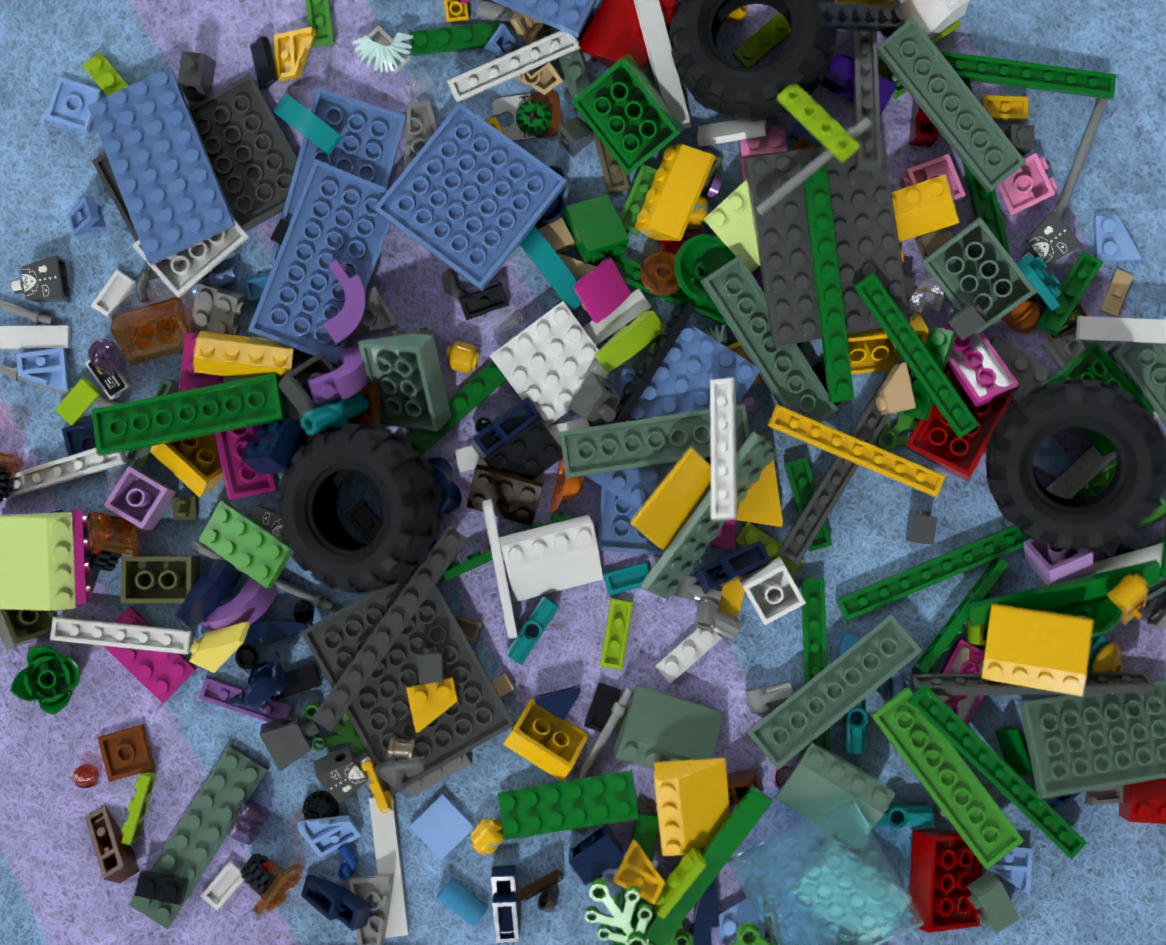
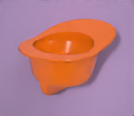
M1033 295L1000 319L1012 330L1026 335L1036 327L1043 313L1035 295Z
M563 458L559 462L557 482L551 499L550 508L552 512L557 510L561 500L574 499L583 488L584 476L566 478Z

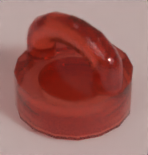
M85 764L79 766L74 771L73 779L76 786L89 788L98 784V770L94 765Z

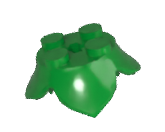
M35 645L27 654L28 666L14 677L10 691L21 700L39 702L42 711L55 715L68 704L73 691L78 686L81 675L80 668L74 659L61 654L56 649L50 646ZM53 675L54 680L49 681L48 677Z

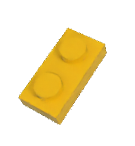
M983 95L980 100L981 105L994 121L1026 122L1028 120L1029 97Z

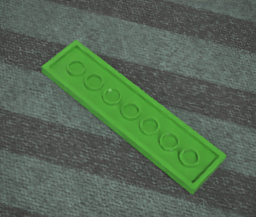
M906 687L870 714V716L982 866L988 869L1024 842V840L953 745L907 701L914 693L910 688Z

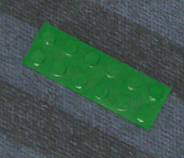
M633 770L498 792L504 840L640 819Z

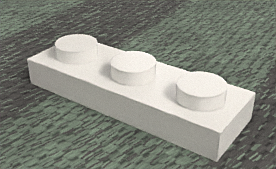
M697 628L659 661L655 667L671 684L722 638L715 631H704Z

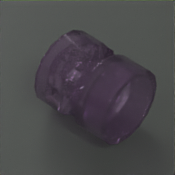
M100 339L90 346L88 351L90 362L102 374L115 376L125 369L126 357L113 341Z
M245 799L237 810L238 816H234L226 828L227 833L241 843L252 844L260 832L258 827L264 826L270 816V812L254 800Z

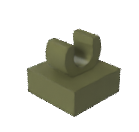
M196 496L172 498L173 521L198 519Z

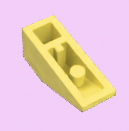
M243 622L209 631L199 640L195 639L189 650L192 652L189 662L215 673L244 642L250 623Z

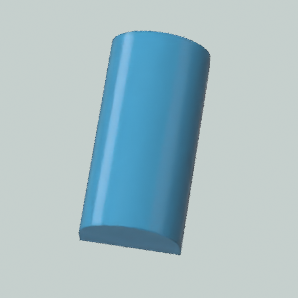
M453 878L449 880L437 896L439 901L472 927L476 926L488 908L486 904Z

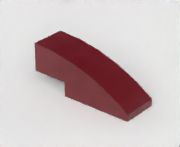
M913 99L909 145L931 148L938 139V129Z

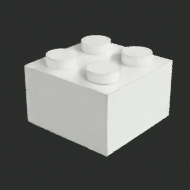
M780 556L739 578L742 587L764 625L806 604Z

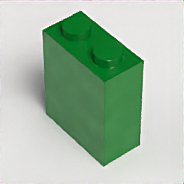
M608 194L566 206L563 220L584 264L589 262L596 263L611 255L618 256L626 251L629 237Z

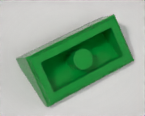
M1012 726L995 730L1005 763L1018 775L1032 774L1019 730Z

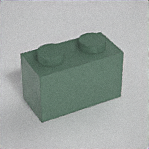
M990 871L967 885L971 894L969 900L977 910L979 909L978 917L985 927L990 926L998 933L1020 919L1003 884Z

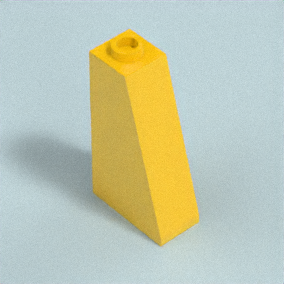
M774 459L770 464L766 465L760 474L759 480L752 484L747 491L745 499L737 505L736 521L782 527L783 519Z

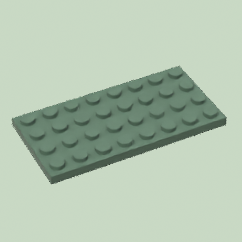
M1166 679L1153 681L1155 684L1154 693L1082 694V696L1071 694L1019 702L1038 798L1044 799L1166 778Z

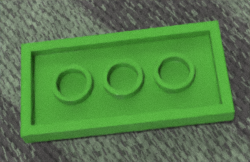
M226 501L219 502L199 538L200 542L267 589H272L293 552L290 545L283 544L282 539Z

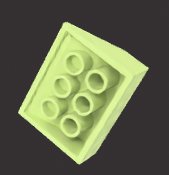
M746 179L703 220L736 257L741 256L750 272L753 273L760 267V260Z
M71 512L0 515V609L46 611L76 609Z

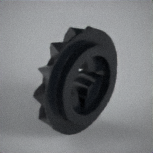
M315 791L303 802L302 813L305 820L336 817L339 815V803L331 793ZM319 800L322 808L329 809L323 812L322 817L319 816V812L312 811L318 807Z

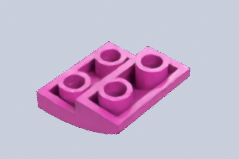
M611 257L604 258L592 273H585L573 287L594 323H598L610 315L631 294Z

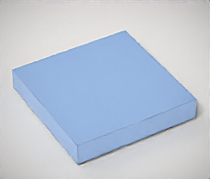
M59 76L45 119L90 133L94 121L88 105L101 100L104 91Z
M444 793L409 826L440 860L475 828L472 822Z

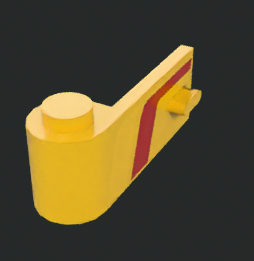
M1128 574L1107 594L1110 600L1123 610L1121 622L1124 625L1134 616L1140 619L1142 617L1140 611L1146 605L1147 582L1137 574L1134 576Z

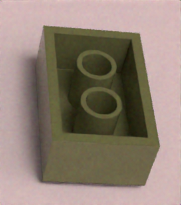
M200 556L121 557V604L183 603L196 580L200 579Z

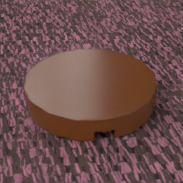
M657 251L649 254L644 259L640 269V279L644 287L651 293L659 296H668L680 289L674 271L675 254Z

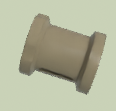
M391 736L388 757L400 756L412 760L415 739L408 741Z

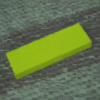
M611 598L600 660V666L623 669L633 601Z

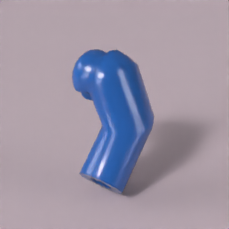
M349 843L338 848L343 857L338 876L343 880L352 876L358 862Z

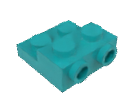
M1029 253L1019 260L1016 265L1035 288L1039 298L1052 311L1060 306L1055 299L1062 293L1057 287L1060 285V282L1053 273L1048 275L1044 270L1048 266L1040 256L1035 258Z

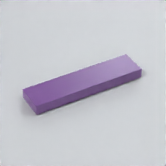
M209 676L205 677L198 698L267 722L289 717L294 706L272 697L268 700L269 704L261 713L246 707L230 706L226 703V700L241 693L242 690L247 692V689Z

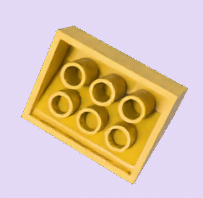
M690 447L630 523L649 541L665 552L710 491L711 466Z
M992 604L981 679L1082 696L1087 672L1093 619Z
M725 758L654 762V783L662 855H686L692 847L697 850L707 847L730 816Z

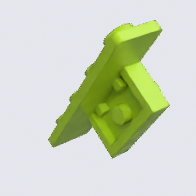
M797 83L790 84L777 96V100L841 163L859 149L860 145L842 128L839 122L834 120Z

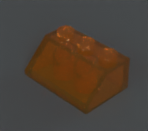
M178 297L113 314L110 327L111 333L130 366L183 352L185 333H192L187 311Z

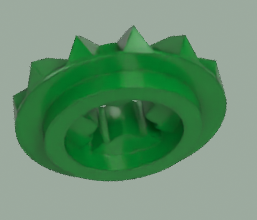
M529 99L527 102L521 103L518 110H516L517 126L527 135H540L551 124V112L547 104H544L539 99ZM536 109L537 116L540 118L534 119V122L530 125V117L527 115L533 114V111Z

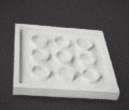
M561 301L489 355L522 400L526 397L530 399L541 416L539 418L546 427L571 410L568 407L591 371L610 380V372L607 373L594 355L599 349L564 301Z

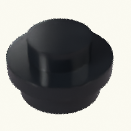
M252 646L241 647L235 655L237 665L243 669L254 667L259 660V654Z

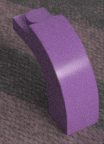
M334 260L328 266L345 293V303L342 310L336 316L323 323V327L335 345L338 346L350 338L361 324L365 312V292L358 274L349 279L348 276L351 273L344 263L339 264L337 260Z
M359 344L337 351L341 365L338 369L308 381L314 402L317 405L339 396L344 400L356 394L367 385L369 380Z
M248 577L240 593L229 603L217 607L200 625L206 629L213 630L243 622H248L251 625L265 613L279 590L274 585L272 589H267L253 578Z

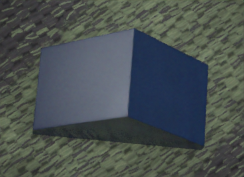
M580 685L535 696V703L564 721L581 693Z

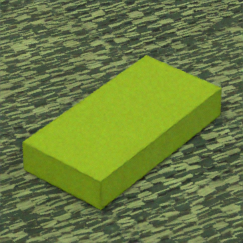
M86 377L81 378L56 407L55 411L71 426L75 425L101 396L102 392Z

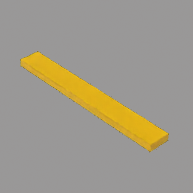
M778 404L775 405L767 424L769 428L933 497H938L946 477L943 474Z

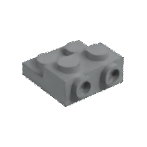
M199 282L197 284L190 326L207 332L239 335L241 332L240 317L243 315L246 306L243 303L245 295L205 282Z

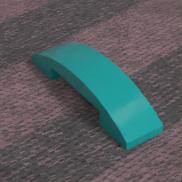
M286 93L272 110V112L328 155L331 154L343 138L338 132Z
M534 226L519 245L544 275L561 301H564L572 312L582 304L573 289L578 281Z

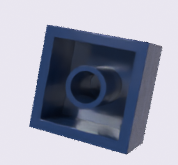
M288 417L281 421L276 420L271 423L256 425L249 443L244 447L241 461L260 475L283 473L287 467L292 466L293 462L291 459L301 448L307 432Z
M607 824L569 850V864L585 886L597 878H602L603 873L609 868L611 870L617 868L624 858L623 846Z

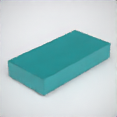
M647 561L603 573L609 596L642 587V582L650 573Z

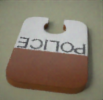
M549 91L545 95L542 93L502 97L496 99L493 103L494 116L509 112L514 116V122L511 126L504 127L501 125L505 136L512 141L558 135L557 126L562 123L559 97L553 91ZM529 99H539L544 104H547L551 112V124L540 135H527L518 128L516 123V110H518L521 103H525ZM536 109L533 111V114L527 115L530 117V125L534 122V119L540 118L537 116Z

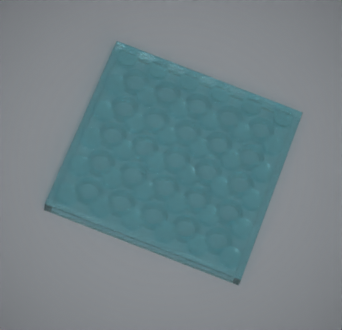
M854 799L739 853L728 860L729 867L775 945H880L924 925L923 919Z

